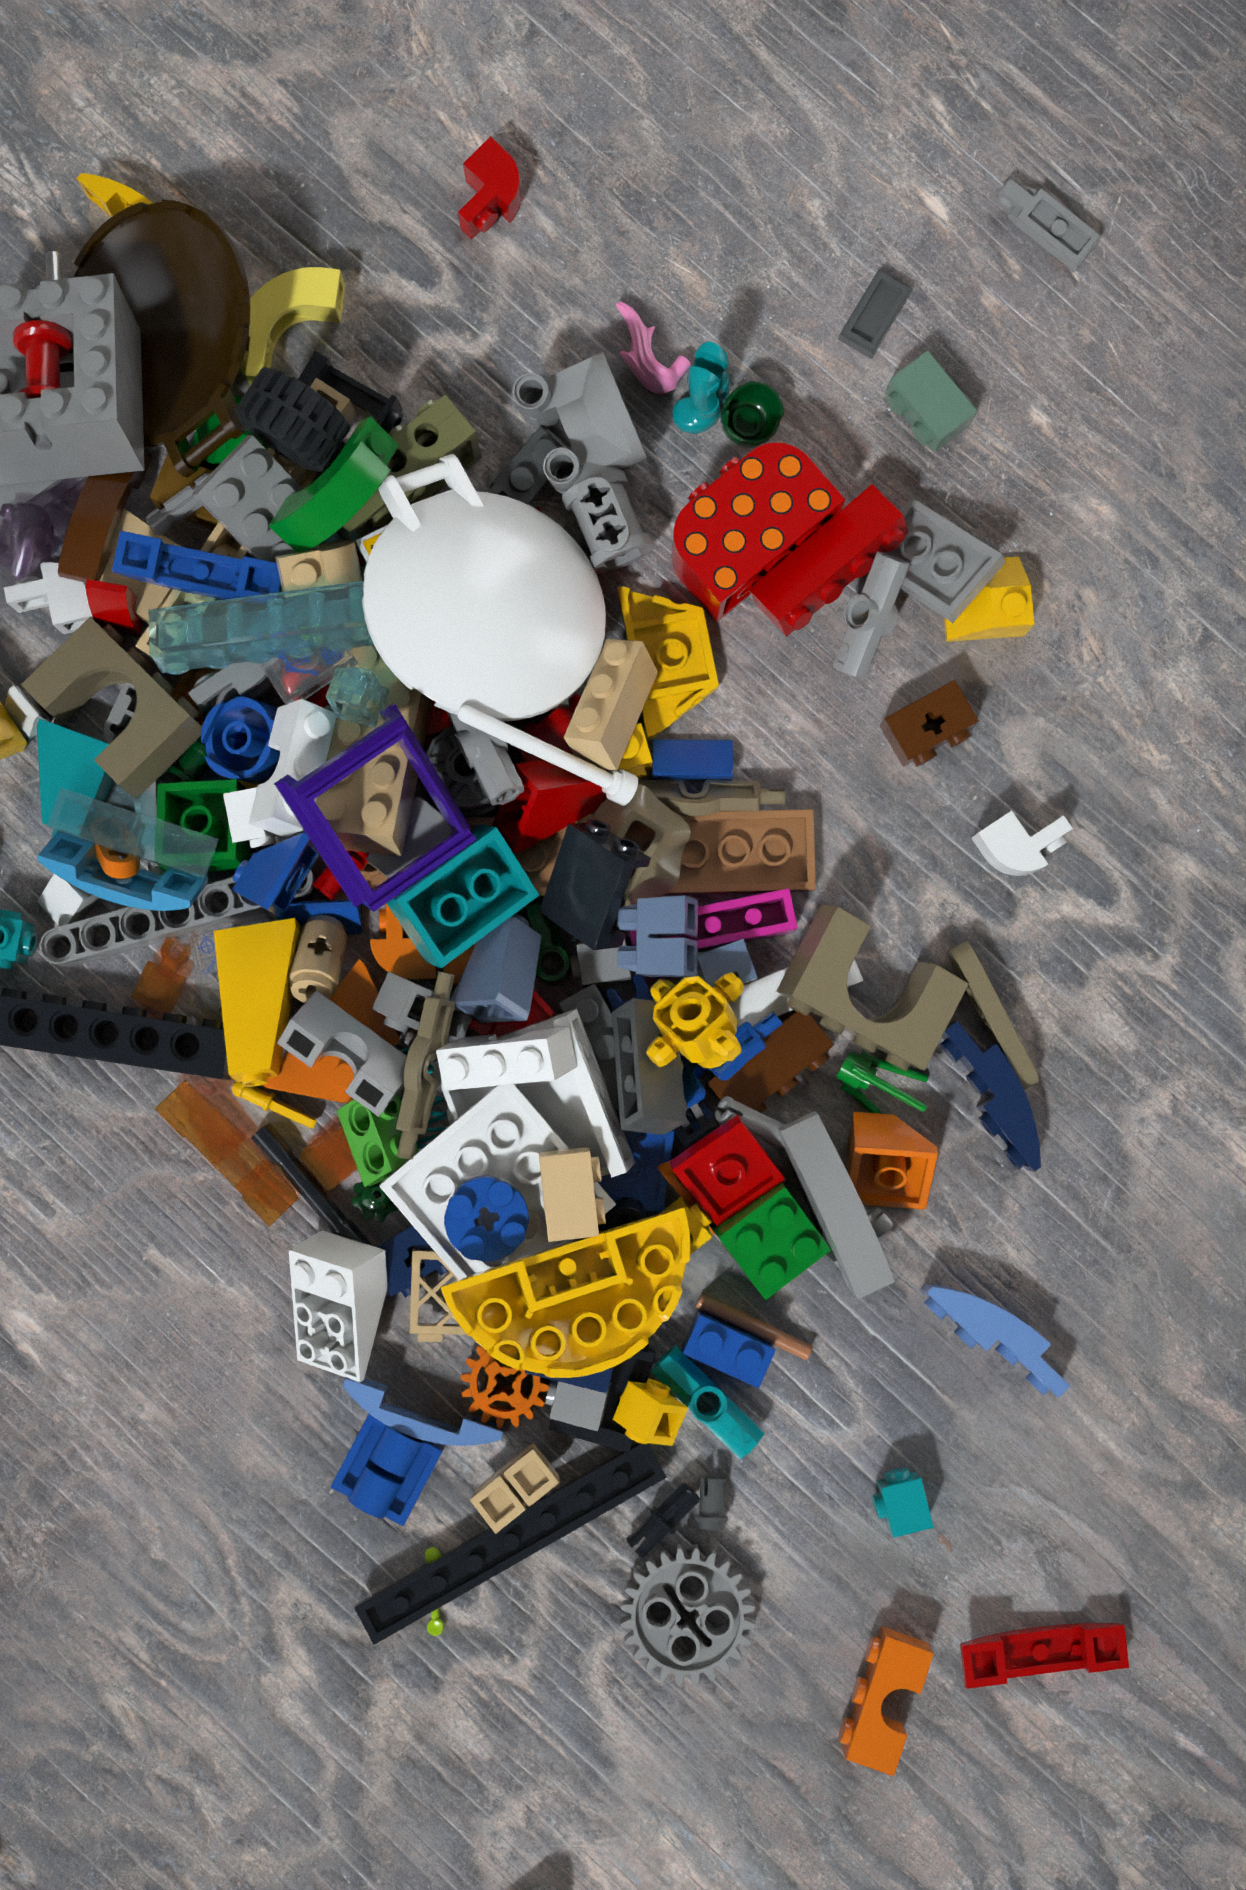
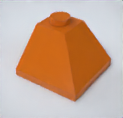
M853 1112L848 1138L846 1170L862 1204L926 1210L938 1157V1147L893 1114Z

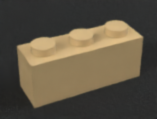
M606 639L564 735V739L574 756L599 768L608 770L618 769L658 671L643 641Z

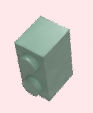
M928 350L890 378L885 392L890 408L899 416L903 414L912 425L911 431L916 440L923 446L928 445L934 453L969 427L978 412Z

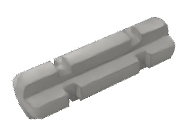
M204 473L194 481L196 485L192 488L189 485L163 503L164 508L162 510L156 508L146 516L147 523L157 535L165 534L173 528L170 524L174 521L177 524L203 506L192 493L209 476L208 473Z

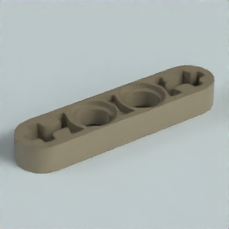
M965 941L947 950L948 958L957 977L969 983L965 992L991 1043L997 1044L1010 1062L1024 1090L1038 1083L1039 1077L971 945Z

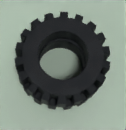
M267 367L261 368L235 409V414L241 424L257 439L291 462L313 471L323 472L350 430V425L343 414L326 398L295 377L280 370Z

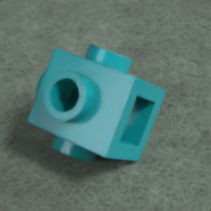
M0 909V968L12 969L13 962L27 964L28 957L32 956L35 952L37 934L33 932L34 924L22 921L23 913Z

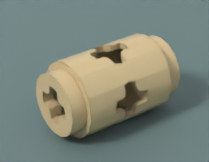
M327 915L312 916L300 928V935L296 946L298 950L293 957L288 981L292 995L301 1002L306 1003L315 991H318L330 1000L331 996L337 991L348 937L344 925L334 917Z

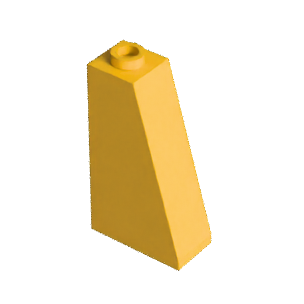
M295 918L213 931L228 1073L238 1083L242 1082V1086L245 1087L264 1085L267 1083V1078L279 1076L284 1048L277 1044L289 1021L293 995L288 978L293 957L298 950L296 946L301 925Z

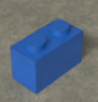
M699 1310L681 1347L683 1354L757 1388L760 1387L776 1351L772 1344Z

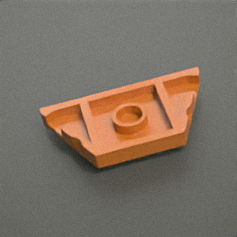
M358 959L340 982L337 991L331 996L330 1001L337 1004L345 1012L396 1047L402 1038L398 1030L383 1024L386 1016L372 1009L379 992L368 972L366 963ZM287 1051L281 1060L279 1076L267 1078V1083L263 1086L269 1089L347 1104L353 1100L345 1092L354 1079V1074L350 1065L339 1057L323 1056L310 1068Z

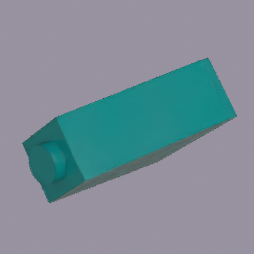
M39 719L37 724L42 823L54 829L52 836L57 832L91 841V825L100 818L114 780L94 761L109 744Z

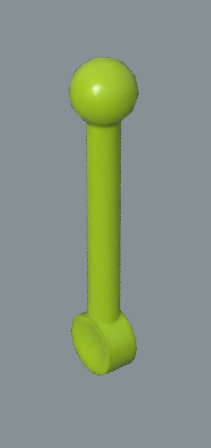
M429 1547L425 1551L424 1556L429 1563L441 1556L436 1547ZM439 1608L431 1612V1620L427 1624V1631L432 1636L440 1635L444 1629V1622L439 1618Z

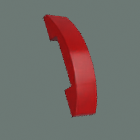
M1076 1623L1032 1627L996 1633L960 1643L964 1687L966 1689L1008 1684L1007 1678L1085 1669L1088 1673L1129 1668L1125 1625L1122 1623Z

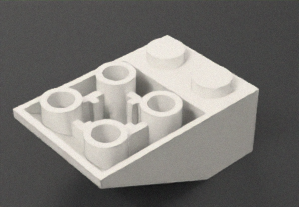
M320 1231L289 1249L297 1360L348 1379L362 1382L365 1378L387 1291L385 1250L326 1231Z

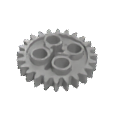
M677 1544L676 1556L671 1558L667 1551L662 1548L660 1549L661 1562L657 1564L653 1559L647 1557L645 1561L648 1572L644 1573L638 1569L633 1571V1576L639 1583L638 1586L633 1584L625 1585V1592L633 1600L621 1601L620 1609L631 1615L621 1618L620 1625L622 1628L633 1630L624 1636V1642L626 1645L638 1643L633 1651V1659L638 1660L647 1656L645 1671L648 1673L656 1666L660 1667V1681L662 1682L668 1677L670 1672L675 1673L677 1686H681L685 1675H690L694 1686H698L700 1674L704 1672L711 1682H714V1668L719 1666L724 1672L729 1673L728 1657L730 1656L739 1661L742 1660V1654L737 1645L750 1646L751 1644L750 1637L743 1630L754 1629L755 1622L750 1617L744 1615L755 1611V1605L752 1601L742 1600L751 1593L749 1585L737 1586L743 1577L742 1572L739 1569L728 1574L727 1572L731 1564L730 1559L726 1557L716 1564L715 1550L712 1548L705 1558L700 1557L698 1544H694L690 1555H685L681 1544ZM688 1576H696L702 1580L703 1585L698 1592L689 1594L681 1589L680 1584L682 1580ZM664 1585H671L688 1612L694 1610L696 1623L711 1639L710 1645L704 1644L688 1618L681 1619L679 1605L664 1590ZM654 1602H663L669 1606L670 1611L666 1617L655 1619L647 1613V1609ZM714 1610H721L728 1615L727 1621L720 1627L708 1625L705 1619ZM680 1636L690 1637L695 1642L694 1647L686 1653L677 1652L672 1647V1644Z

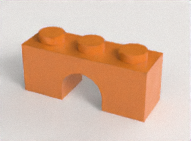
M883 1626L880 1627L877 1637L872 1636L870 1638L865 1653V1661L869 1662L864 1678L859 1676L855 1682L851 1698L852 1702H855L851 1718L845 1717L843 1719L838 1735V1742L842 1743L841 1747L846 1760L891 1776L895 1775L907 1733L901 1722L890 1719L881 1713V1706L884 1698L890 1692L897 1689H907L921 1694L934 1656V1652L928 1642Z

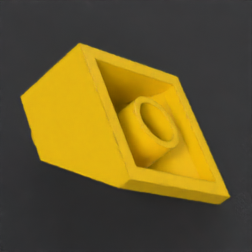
M1020 557L1004 558L1005 564L954 623L944 618L946 642L1025 636L1035 625L1032 591Z

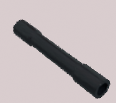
M271 1123L263 1126L251 1137L268 1160L280 1169L321 1218L332 1234L373 1246L355 1223L343 1214L297 1159L292 1148Z

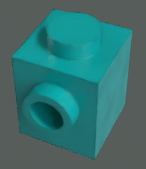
M906 1467L897 1468L885 1472V1478L876 1481L879 1493L872 1494L878 1519L885 1518L887 1528L893 1538L934 1528L922 1479L916 1471L909 1472V1469Z

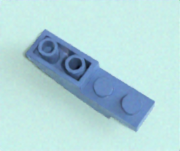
M926 1283L921 1288L929 1297L924 1304L941 1320L946 1315L949 1316L958 1325L954 1333L971 1349L977 1344L982 1349L988 1351L998 1341L1000 1344L995 1350L1012 1366L1019 1362L1030 1372L1025 1379L1043 1396L1049 1391L1060 1398L1070 1387L1040 1357L1052 1344L1013 1314L984 1299L950 1287Z

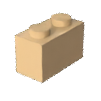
M589 1147L538 1152L548 1242L599 1236L598 1224H606L603 1198L595 1199L594 1182H601L599 1156L591 1157Z

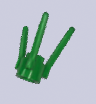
M851 1050L835 1078L843 1082L840 1089L852 1095L869 1113L883 1114L858 1089L860 1087L866 1090L870 1083L921 1112L927 1109L924 1103L875 1075L877 1069L872 1066L922 1082L929 1080L928 1075L908 1068L907 1072L902 1071L862 1050L861 1054Z

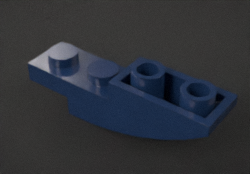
M958 1021L950 1023L942 1035L944 1039L940 1043L942 1049L953 1062L956 1063L960 1060L969 1071L965 1077L974 1090L980 1095L984 1092L988 1095L984 1101L976 1106L982 1114L978 1118L979 1122L992 1137H995L997 1134L1007 1145V1148L1003 1150L1005 1155L1018 1170L1024 1167L1026 1171H1037L1041 1167L1037 1127L1028 1098L1010 1062L997 1044L988 1045L981 1051Z

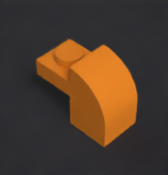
M386 903V908L379 909L380 933H386V939H370L371 950L376 961L387 972L389 971L412 982L437 981L438 971L440 972L439 967L425 962L411 939L407 938V933Z

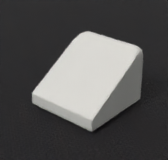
M14 685L9 688L4 707L25 739L31 740L37 735L39 719L50 722V719L27 692Z

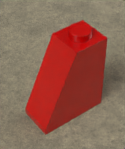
M545 760L516 764L515 769L522 780L524 792L519 794L515 800L503 805L500 804L492 826L497 827L513 854L519 853L564 829L568 824L575 823L595 812L601 803L604 802L606 793L602 791L601 786Z

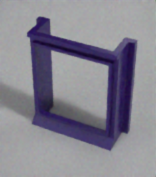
M394 703L379 712L385 721L382 725L299 781L287 774L274 783L276 789L352 905L356 908L363 903L373 912L476 841L475 836L469 830L471 827ZM398 742L453 834L372 890L314 799Z

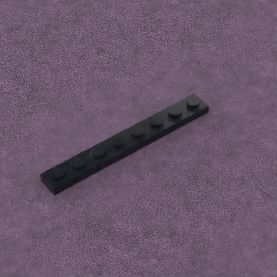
M637 1443L630 1448L629 1453L621 1452L537 1500L530 1507L527 1506L524 1512L495 1534L491 1527L358 1602L355 1604L354 1609L373 1645L662 1481L667 1478L649 1443Z

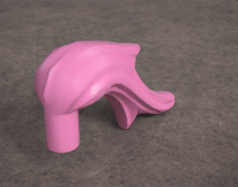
M623 302L616 303L619 312L627 323L632 340L630 352L621 351L619 352L620 356L637 379L649 391L660 395L672 391L691 366L689 360L684 356H678L669 368L659 363L655 359L651 348L652 336L656 327L647 328L632 307Z

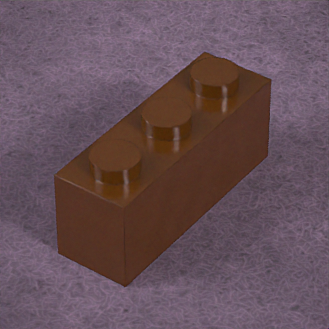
M796 1011L782 1022V1026L762 1039L766 1044V1048L749 1060L729 1080H720L715 1075L706 1085L719 1101L729 1096L733 1100L762 1113L767 1109L763 1101L775 1092L779 1097L789 1092L799 1083L795 1076L803 1069L808 1067L813 1072L830 1059L831 1056L827 1053V1050L834 1046V1044L810 1014L805 1016Z

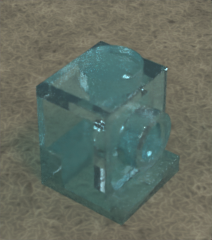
M337 667L326 698L336 718L376 728L381 715L379 712L383 710L390 691L387 687L381 686L377 676L367 669L360 667H349L346 669Z

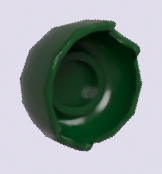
M750 381L733 390L725 400L721 411L720 422L722 423V429L727 438L738 446L756 448L770 441V438L776 434L780 421L784 416V407L778 392L768 384Z

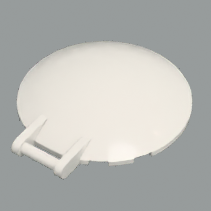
M454 454L441 457L437 464L397 478L393 475L387 476L378 489L393 520L378 537L367 560L364 571V596L362 598L364 618L370 637L385 664L410 690L415 688L423 695L435 701L434 706L457 715L460 707L470 706L502 722L516 721L545 713L567 700L580 688L595 666L603 646L606 627L605 602L602 589L592 564L581 547L559 524L539 510L503 495L476 491ZM445 479L450 489L413 504L409 503L404 494Z

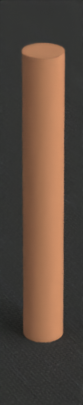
M703 1292L700 1294L695 1305L696 1308L807 1361L813 1349L812 1345Z

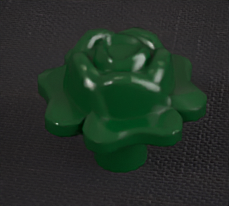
M359 1182L353 1186V1191L357 1195L353 1197L352 1205L360 1210L364 1220H370L374 1216L378 1222H383L388 1214L398 1210L397 1206L380 1188L379 1185L381 1183L364 1187L363 1182Z

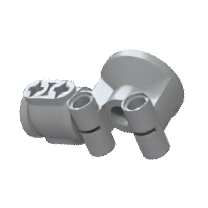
M604 352L546 378L531 372L521 375L515 381L512 393L514 400L529 423L537 429L539 427L549 429L560 418L572 447L569 449L560 447L550 451L544 459L543 470L550 483L562 498L566 510L574 512L591 553L588 559L595 573L602 574L617 570L649 554L655 545L651 535L643 533L625 490L629 485V481L625 472L622 471L648 458ZM572 472L570 476L562 479L566 473ZM617 537L619 542L614 544L613 539Z

